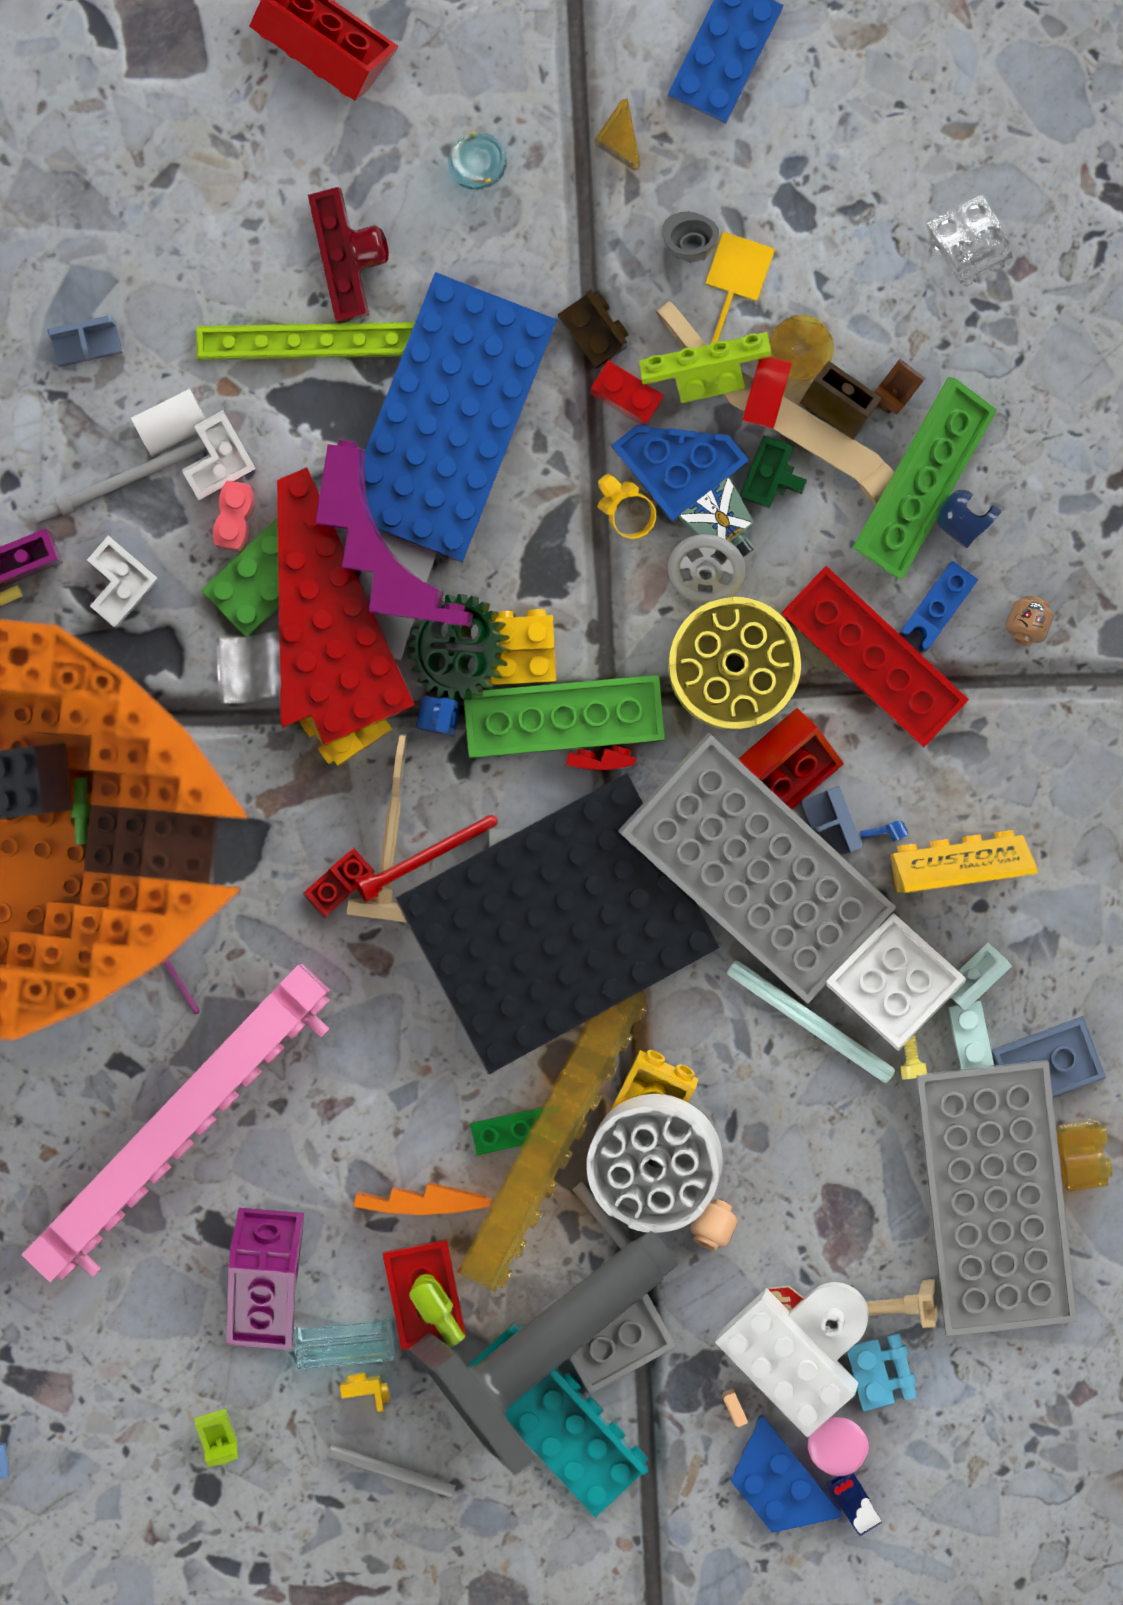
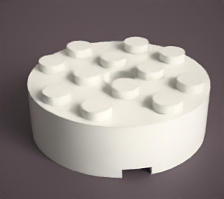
M647 1094L633 1097L612 1109L599 1125L587 1156L588 1182L595 1199L609 1216L613 1215L620 1221L628 1224L629 1228L642 1232L653 1231L654 1233L677 1230L697 1219L712 1200L722 1171L723 1156L721 1143L714 1127L706 1116L686 1101L662 1094ZM652 1159L663 1167L654 1168L647 1161Z

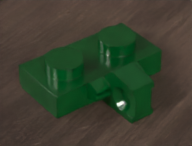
M763 435L740 492V497L770 509L776 492L784 495L786 489L803 494L807 479L792 474L795 467L788 464L794 446Z

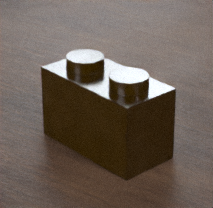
M828 361L814 378L800 403L854 440L873 414L882 397Z

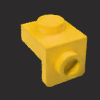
M366 1372L346 1375L347 1380L341 1381L340 1384L342 1399L374 1394L377 1413L384 1412L385 1403L390 1402L388 1383H382L381 1375L366 1377Z

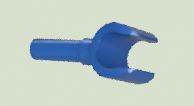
M894 821L880 828L860 831L861 839L889 833L893 842L908 835L906 826L902 821Z

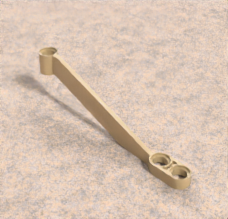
M668 301L656 311L660 320L684 349L706 345L672 302ZM742 372L745 389L723 395L730 404L744 412L753 378ZM785 397L782 398L773 430L855 479L867 498L876 505L892 478L894 471L884 463L877 453L852 440L841 431Z

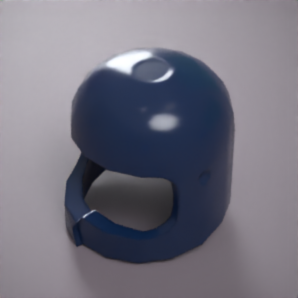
M957 490L950 494L940 506L937 513V523L945 533L967 549L975 538L990 527L1002 510L992 505L986 514L976 515L967 507V503L973 496V493L967 490Z

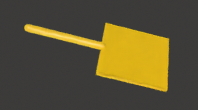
M723 231L705 284L728 291L710 344L719 340L734 294L758 301L775 251L774 248Z

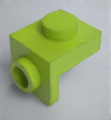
M226 1409L194 1418L195 1427L204 1449L207 1467L225 1465L232 1460L238 1459V1440Z

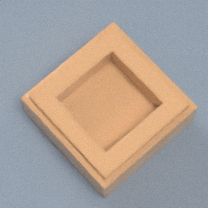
M731 1388L724 1391L722 1397L735 1426L740 1427L747 1424V1418L734 1389Z

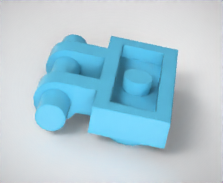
M893 1333L887 1336L890 1348L881 1350L878 1339L873 1338L858 1342L847 1351L853 1377L858 1382L857 1392L863 1412L895 1403L892 1393L894 1389H902L904 1400L917 1397L914 1387L917 1383L914 1373L910 1372L906 1358L909 1355L907 1345L902 1343L900 1333ZM894 1360L898 1376L888 1378L884 1361Z

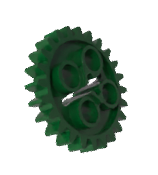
M447 594L445 595V602L442 600L441 608L445 609V603L464 605V612L473 614L471 627L447 624L448 633L443 637L441 628L444 623L415 619L420 627L419 629H411L410 632L416 636L415 641L407 642L408 646L415 648V652L408 655L407 658L417 661V664L411 668V671L422 672L417 681L423 684L428 683L426 689L428 692L435 693L437 691V697L447 698L449 696V699L459 701L460 696L464 700H471L472 693L478 696L483 695L482 686L485 688L494 687L490 679L491 677H502L497 667L498 665L507 666L508 664L501 659V654L510 652V649L502 647V642L508 640L509 636L500 634V630L506 624L495 622L499 612L493 610L488 612L489 603H479L478 597L470 596L468 598L465 594H458L456 598L454 595ZM476 624L478 634L475 639H472L471 629ZM447 643L483 646L484 650L482 652L434 649L433 644ZM444 655L446 663L444 668L440 670L439 659ZM474 657L476 665L474 670L470 672L468 663Z

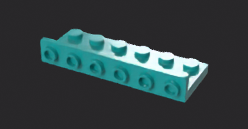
M513 1322L473 1359L467 1367H473L525 1327V1325L523 1324L519 1327ZM556 1368L512 1404L507 1410L505 1418L526 1444L596 1518L637 1478L649 1471L646 1464L649 1459L637 1445L631 1448L623 1440L626 1436L625 1432L616 1422L612 1421L609 1424L600 1415L604 1410L591 1396L587 1400L578 1391L581 1385L569 1372L564 1376Z

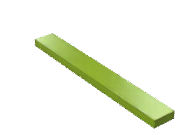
M415 322L196 326L197 360L398 357L404 353Z

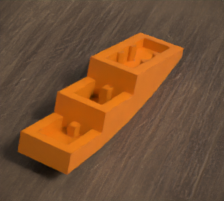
M428 1181L425 1194L395 1186L391 1190L389 1199L358 1191L353 1207L395 1214H448L489 1207L492 1197Z

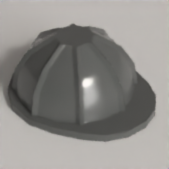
M687 211L673 214L667 218L662 225V235L667 248L672 252L673 256L691 263L700 260L704 261L713 251L719 240V229L715 222L709 218Z

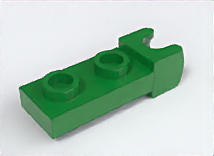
M557 1103L470 1123L476 1154L482 1155L564 1137L566 1135L564 1128H551L547 1124L548 1116L556 1114L560 1110V1105Z

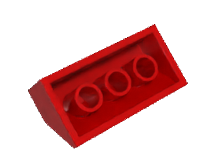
M260 0L249 25L263 39L276 45L290 58L306 66L317 77L323 78L337 88L340 93L354 101L372 86L398 48L397 44L334 0Z
M798 708L794 709L738 758L749 771L791 810L844 765L819 728Z

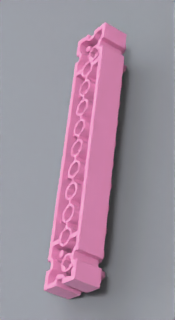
M303 963L297 965L280 985L250 1014L27 1248L22 1256L49 1282H52L57 1277L63 1280L78 1265L91 1277H94L101 1270V1267L87 1254L103 1240L99 1234L104 1229L107 1232L113 1229L126 1216L122 1211L125 1206L128 1205L132 1208L147 1194L149 1190L145 1185L149 1181L153 1184L159 1181L171 1168L167 1162L172 1157L176 1160L182 1157L194 1144L190 1138L195 1133L199 1136L205 1133L217 1120L213 1114L218 1109L222 1112L227 1109L240 1096L236 1090L241 1085L246 1088L262 1073L258 1067L264 1061L269 1064L285 1049L281 1043L288 1036L292 1040L307 1025L319 1037H323L329 1027L316 1014L329 1003L330 999L326 995L331 990Z

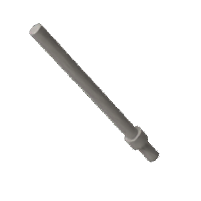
M200 438L69 496L67 493L55 498L56 502L34 511L33 515L38 524L60 514L66 516L75 512V508L206 451L207 448Z

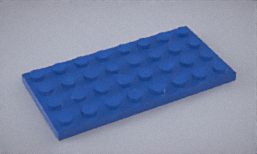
M437 272L434 273L365 450L364 473L367 500L373 520L379 531L463 563L557 319Z

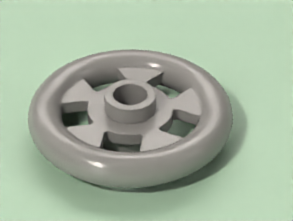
M701 534L681 541L674 548L668 560V575L672 585L682 596L693 602L706 604L711 601L733 597L744 583L746 567L743 556L731 542L719 536ZM698 548L702 554L692 560L688 553ZM716 550L727 556L724 562H721L713 555ZM690 568L692 578L684 579L681 569ZM709 569L711 573H705L701 570ZM723 571L732 574L729 583L720 581ZM699 584L713 585V591L698 590Z

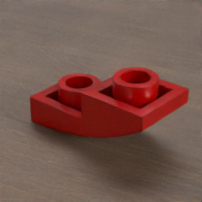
M772 356L758 360L742 417L743 421L774 429L792 362Z
M613 745L611 751L604 750L602 760L598 761L595 760L596 753L578 748L576 754L569 752L566 766L591 771H611L634 766L636 758L630 757L631 750Z
M353 847L329 868L323 876L304 891L303 895L325 918L357 889L354 883L356 878L366 873L371 875L375 871Z

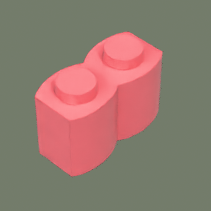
M227 480L219 495L221 513L213 527V541L218 549L241 553L247 546L250 533L247 521L254 512L256 502L255 492L249 484Z

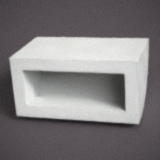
M190 389L131 417L144 445L152 457L198 435L194 426L206 420Z

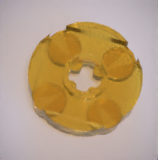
M794 315L782 321L773 330L769 340L772 357L792 362L788 379L793 381H808L815 378L828 361L831 362L834 354V340L831 333H829L828 329L819 319L809 315ZM799 340H805V346L810 347V353H804L803 357L797 356V352L792 350V344L797 345Z

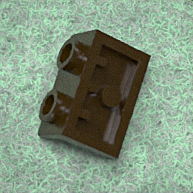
M589 289L585 292V296L560 312L558 317L594 369H596L627 348L628 342L625 338L629 334L619 320L613 322L607 311L610 307L600 293L594 295L592 290Z

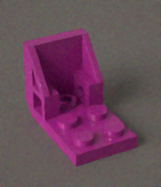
M251 1208L238 1209L228 1265L226 1345L292 1350L295 1289L299 1271L304 1213Z

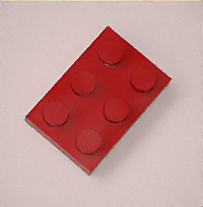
M447 1239L382 1252L401 1350L411 1348L429 1332L442 1342H445L434 1324L425 1323L409 1295L415 1280L424 1274L432 1275L440 1284L453 1304L451 1311L453 1318L466 1335Z

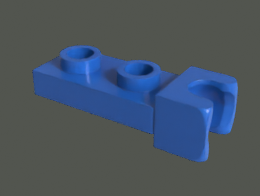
M952 560L905 623L899 634L904 638L913 630L920 631L923 635V640L919 645V650L926 652L979 579Z

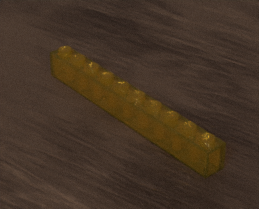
M639 992L586 1021L457 1273L496 1292L498 1286L503 1288L506 1285L512 1270L508 1269V1266L513 1257L518 1259L527 1243L523 1239L529 1227L534 1229L542 1214V1211L538 1208L543 1198L549 1199L554 1192L557 1181L553 1179L558 1169L564 1170L570 1161L573 1152L569 1148L574 1138L579 1140L582 1137L588 1124L584 1119L589 1109L593 1111L596 1109L603 1095L599 1090L604 1080L610 1081L617 1069L618 1064L614 1060L619 1051H626L633 1037L629 1033L635 1021L640 1023L647 1011L648 1006L644 1004L647 998L646 995Z

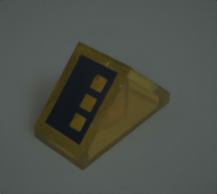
M623 99L596 136L595 146L634 171L640 169V159L628 99Z

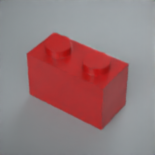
M609 360L591 387L592 395L644 426L648 425L664 398L662 393L648 384L643 385L640 379Z

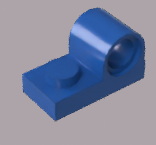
M422 696L415 728L454 737L461 704L447 698L439 699Z

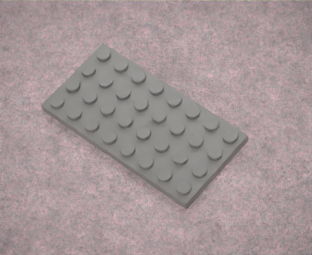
M709 733L706 734L619 829V832L807 1004L826 985V981L896 909L894 904Z
M1038 1060L916 1075L946 1337L1077 1322L1049 1061Z

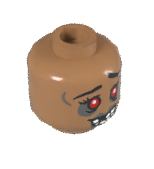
M1025 596V599H1019L1014 602L1006 621V630L1013 636L1012 640L1015 643L1029 647L1031 643H1040L1045 640L1053 621V613L1049 609L1050 605L1045 600L1035 596Z

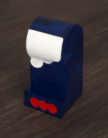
M854 1472L846 1476H837L826 1483L859 1536L882 1524L881 1519L871 1504L870 1498Z

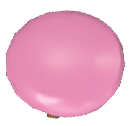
M829 1418L808 1438V1451L811 1460L819 1469L833 1476H846L858 1470L862 1466L869 1450V1443L865 1433L855 1422L846 1418Z

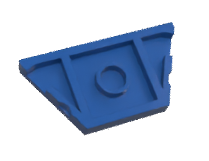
M760 1415L752 1435L745 1445L741 1459L730 1478L733 1485L772 1533L840 1518L842 1513L764 1415Z

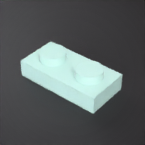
M987 943L958 970L966 978V982L950 998L962 1010L966 1011L1012 965L993 946Z
M975 1001L966 1011L962 1010L958 1005L948 1006L960 1069L994 1065L981 1001Z

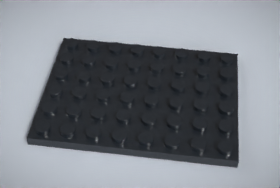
M627 773L394 898L489 1075L720 948L696 902L619 832V829L643 804Z

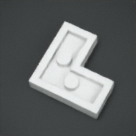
M223 410L194 426L210 453L208 456L182 470L198 500L222 488L227 480L235 481L256 469Z
M107 536L87 559L88 562L111 581L90 607L113 627L117 628L159 579L110 536Z

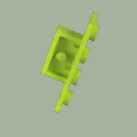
M763 332L727 341H717L713 344L696 348H685L669 354L653 355L639 360L643 385L675 378L681 403L744 390L745 383L740 363L771 357L772 353L768 333Z

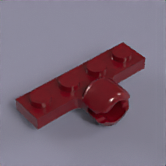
M340 187L309 194L308 200L335 322L342 323L369 316L361 274L366 268L385 264L388 261L389 248L385 234L381 228L375 225L358 230L350 228L344 197Z

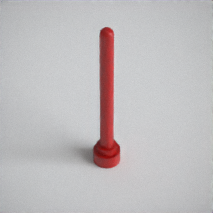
M488 815L378 875L374 873L368 875L366 873L356 878L354 883L360 896L366 903L379 897L378 893L383 891V886L494 828L498 824V819L494 815Z

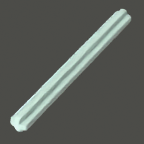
M734 961L728 969L727 974L882 1082L887 1083L894 1075L895 1069L741 962Z

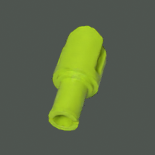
M424 1274L419 1276L415 1280L409 1294L411 1301L425 1323L436 1326L448 1347L458 1344L466 1335L462 1332L451 1314L452 1302L432 1275Z

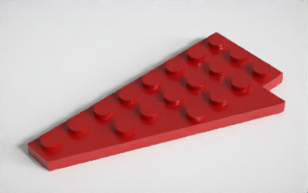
M306 467L277 480L280 721L283 729L311 716L324 746L408 710L414 707L415 704L374 613L369 611V602L354 570L342 567L345 549L335 527L322 526L316 523L320 494Z

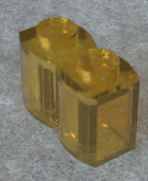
M1095 1118L1056 1124L1065 1189L1077 1191L1108 1186V1177L1113 1176L1110 1158H1105L1103 1152V1145L1108 1144L1105 1126L1100 1125L1099 1120Z

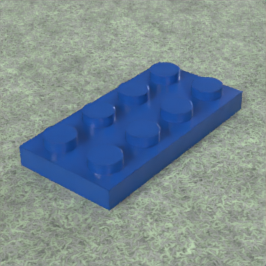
M714 0L668 92V96L726 124L784 5L774 0Z

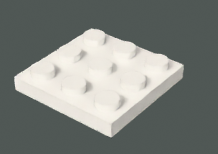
M893 913L826 981V986L899 1051L966 982V978Z

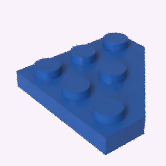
M636 425L611 445L613 450L672 523L679 518L682 512L749 462L732 438L725 434H708L689 430Z

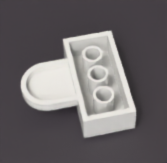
M829 1282L816 1287L789 1312L766 1288L720 1330L715 1343L808 1438L855 1395L858 1382L837 1360L864 1335L869 1320L868 1306L863 1296L855 1288L840 1282Z

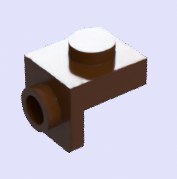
M899 359L874 391L882 397L878 407L887 413L893 412L897 415L926 378L902 359Z

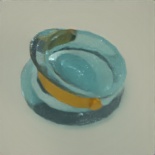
M473 131L454 143L448 157L449 171L453 179L460 186L470 190H483L496 184L504 175L507 167L506 152L500 141L494 136Z

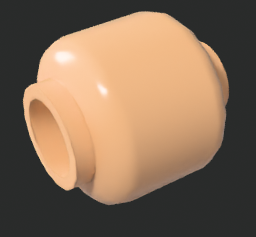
M714 1199L713 1203H709L704 1212L691 1222L690 1232L694 1236L693 1241L713 1251H717L718 1247H726L738 1223L737 1217L730 1212L732 1206L718 1199Z

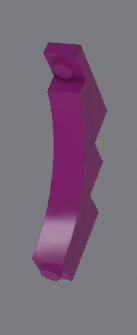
M338 440L337 445L327 444L316 523L322 526L348 529L342 567L374 573L369 611L378 614L471 627L473 614L464 612V605L445 603V609H442L443 591L427 584L414 575L398 560L383 540L373 520L367 500L364 473L366 452L357 448V442Z

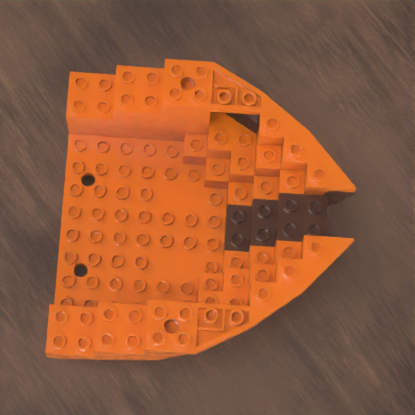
M0 620V751L34 745L65 743L72 804H74V778L86 777L88 779V804H91L90 817L88 818L87 844H75V818H71V811L0 819V1039L16 1040L91 1008L158 966L241 890L240 887L213 884L220 818L248 819V815L190 734L122 669L57 625Z

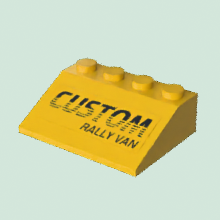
M1014 830L994 832L995 839L983 841L981 834L962 837V844L949 845V839L929 841L930 848L917 850L916 843L897 846L898 853L890 854L895 892H911L1038 874V869L1024 836H1014Z

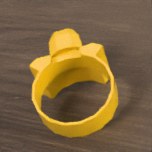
M610 474L603 476L598 481V486L605 497L599 501L597 507L605 514H609L612 528L623 537L629 539H638L647 535L654 527L656 521V509L653 503L643 494L638 493L639 487L633 482L624 481L620 484ZM628 496L645 498L650 506L648 524L641 531L634 534L621 533L615 525L614 515L617 505Z

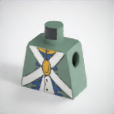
M729 477L679 515L678 519L693 534H709L724 538L740 551L743 558L755 549L744 534L754 525L753 519Z

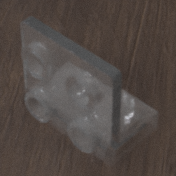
M266 632L253 637L216 639L220 704L259 703L277 698V692L281 688L280 675L276 673L275 660L279 655V645L277 640H274L273 632Z

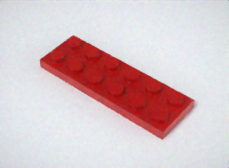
M827 566L781 612V615L923 748L969 701L961 691Z

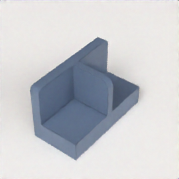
M111 315L47 329L48 336L53 342L59 367L123 353L117 324Z
M840 786L801 801L810 827L840 855L863 848Z

